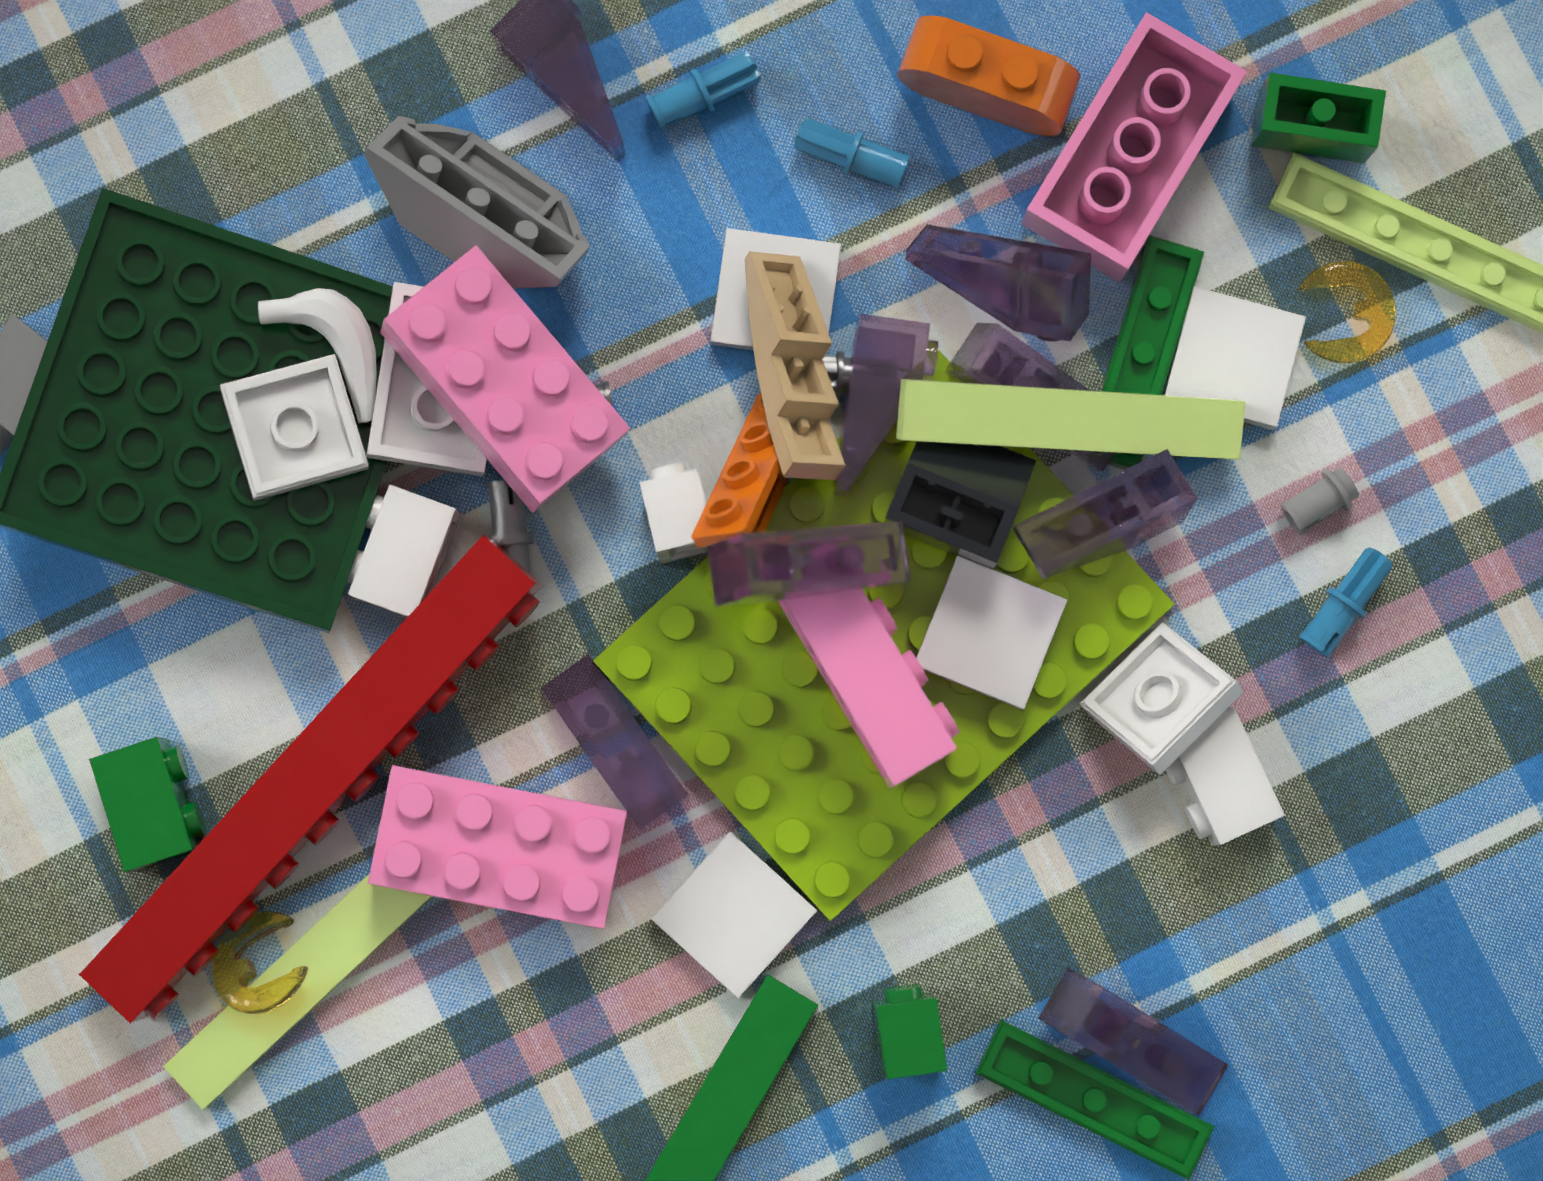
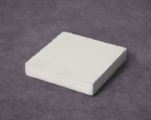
M727 228L710 341L711 345L753 350L745 273V257L749 251L801 257L829 333L841 244Z
M1194 286L1163 395L1246 401L1244 422L1271 430L1276 429L1306 316Z
M335 354L220 385L221 394L253 501L368 469V461Z
M957 556L916 658L923 670L1024 710L1067 599Z
M1162 622L1080 705L1090 717L1156 773L1161 775L1244 691L1234 678Z
M730 831L654 914L651 920L734 996L739 998L817 910Z

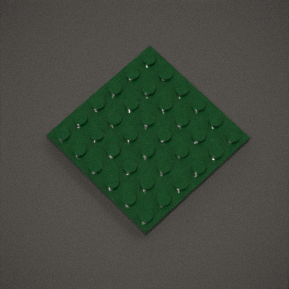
M102 187L0 473V527L330 634L387 461L367 458L369 465L367 470L253 501L221 394L220 385L335 354L334 349L325 336L310 326L286 322L261 324L259 320L258 301L289 298L304 291L321 288L335 290L347 297L361 310L365 317L376 349L377 390L385 339L380 331L383 320L389 313L393 286ZM336 356L366 455L372 421L358 423L341 366Z

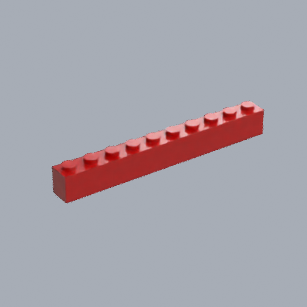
M482 535L79 975L130 1024L144 1019L148 1015L153 1020L159 1018L178 998L179 993L174 987L189 971L194 977L197 976L217 956L219 950L213 944L228 928L236 933L255 915L259 906L254 900L269 884L272 888L277 889L292 875L300 864L293 857L308 841L316 846L335 828L340 820L334 813L347 798L350 797L354 802H357L372 788L380 777L374 769L389 753L396 759L415 741L420 732L414 726L430 709L437 715L452 701L460 690L454 682L469 666L475 671L479 670L495 654L500 645L494 639L510 622L515 627H518L533 613L540 603L534 595L543 585L496 541Z

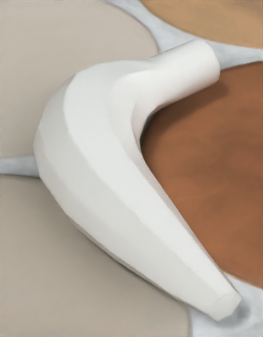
M321 288L304 291L289 298L258 301V313L261 324L283 322L304 324L325 336L339 360L358 423L372 421L377 380L376 349L370 327L361 310L347 297L335 290Z

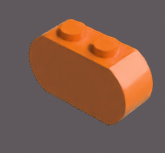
M930 15L921 16L917 19L897 73L899 80L904 85L922 96L1018 130L1041 136H1056L1061 133L1081 78L1077 69L1055 55L947 17Z

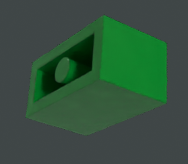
M1270 72L1259 89L1251 146L1365 164L1379 145L1386 90Z
M154 737L89 759L124 872H138L187 856L201 842L200 836L207 834L200 807L196 801L188 802L182 783L183 780L189 779L186 760L178 745L171 747L169 739Z
M919 984L884 988L885 999L873 1001L882 1070L886 1079L948 1071L937 997L932 993L923 994L922 986H919Z

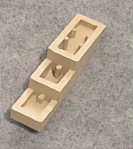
M749 251L745 257V273L756 371L769 431L783 477L836 480L845 467V463L829 419L839 403L823 362V358L832 342L801 257Z

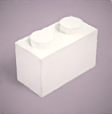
M675 463L651 470V480L639 483L660 564L713 552L716 549V545L698 548L691 537L706 505L698 468L686 471L684 463Z
M389 484L385 497L376 495L365 526L371 529L372 532L365 550H357L347 583L351 584L348 595L356 600L407 618L434 589L461 514L456 508Z
M1234 707L1225 710L1166 769L1172 783L1175 786L1183 783L1192 804L1185 807V811L1193 830L1199 839L1208 836L1212 846L1222 845L1285 816Z

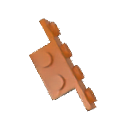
M761 393L757 395L691 535L698 548L729 544L735 556L756 553L783 493V488L787 484L788 477H783L769 431Z

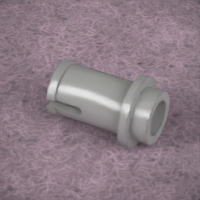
M1341 467L1333 472L1325 469L1322 471L1321 475L1323 478L1288 501L1280 503L1284 516L1299 535L1304 534L1307 529L1340 508L1346 511L1350 510L1353 506L1351 501L1359 497L1356 486Z

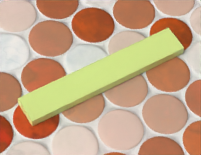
M1295 152L1293 153L1269 203L1268 209L1543 333V265Z
M901 379L896 438L908 441L1240 459L1246 401Z
M367 875L163 1067L202 1110L207 1109L433 896L368 884L369 875Z

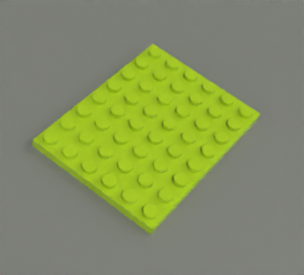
M938 349L934 350L904 378L969 383ZM900 382L895 386L894 394L887 393L836 439L845 463V467L836 480L793 478L783 488V493L756 553L735 556L729 544L720 545L593 660L829 921L833 920L1175 605L1029 447L1002 446L1036 460L998 562L992 570L1065 598L1067 602L1024 710L924 671L929 681L921 688L933 707L942 702L959 729L960 733L951 738L957 749L889 789L769 588V575L830 539L834 541L839 551L849 546L866 574V578L863 579L865 583L860 585L870 603L880 598L897 626V629L894 631L895 634L890 637L902 655L911 650L915 657H917L957 556L883 526L886 514L916 444V441L899 440L896 438Z

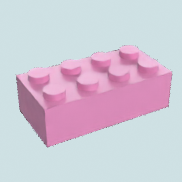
M1146 12L1028 206L1021 225L1121 283L1247 71Z
M477 245L383 320L380 331L382 336L395 349L398 355L428 388L431 394L475 446L478 447L532 513L621 441L631 429Z
M830 539L769 575V588L888 788L891 789L956 750L957 747L951 738L960 732L944 704L940 702L932 707L921 687L929 680L913 652L909 650L901 655L890 637L895 634L894 631L897 629V626L880 598L870 603L860 586L865 583L863 579L866 578V574L850 547L847 546L839 551L834 541Z
M392 765L368 884L604 929L627 811Z

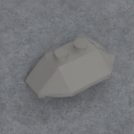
M398 116L366 147L364 156L399 225L454 262L477 245L513 289L557 287L588 253L590 244L586 236L582 235L579 221L567 196L471 131L439 124H416L412 118Z

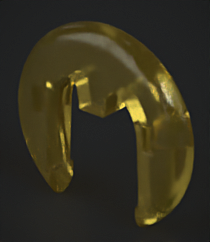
M1352 261L1331 262L1313 270L1302 281L1297 290L1307 291L1311 288L1352 287L1361 291L1365 295V300L1355 302L1352 305L1353 320L1366 321L1369 327L1366 332L1356 337L1320 342L1319 340H1310L1303 342L1304 345L1317 356L1335 363H1355L1376 354L1389 340L1396 321L1395 299L1386 281L1373 269Z
M257 912L236 933L231 929L225 933L217 946L219 953L213 959L212 978L218 995L229 1007L242 1013L262 1014L279 1008L299 990L309 969L307 966L297 967L291 970V973L261 986L247 988L248 982L258 975L255 964L247 958L240 959L250 945L283 927L291 926L295 922L294 919L279 912Z

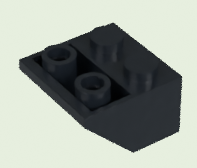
M916 441L886 514L883 526L953 555L993 569L998 562L1019 510L1036 460L1002 446Z

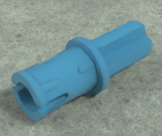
M742 52L701 73L693 69L690 71L691 77L645 98L659 129L663 131L667 129L666 127L706 108L709 113L715 111L714 104L757 84L761 80L760 73L752 56L748 52Z
M805 118L795 138L794 147L798 151L844 168L842 174L848 176L850 171L891 185L893 186L892 188L897 190L911 157L909 154H902L864 139V132L860 130L857 135L812 118Z
M1366 548L1336 590L1331 587L1326 590L1328 598L1298 638L1322 656L1330 659L1350 627L1354 625L1359 617L1362 619L1366 617L1367 613L1363 608L1392 569L1390 559L1376 549Z

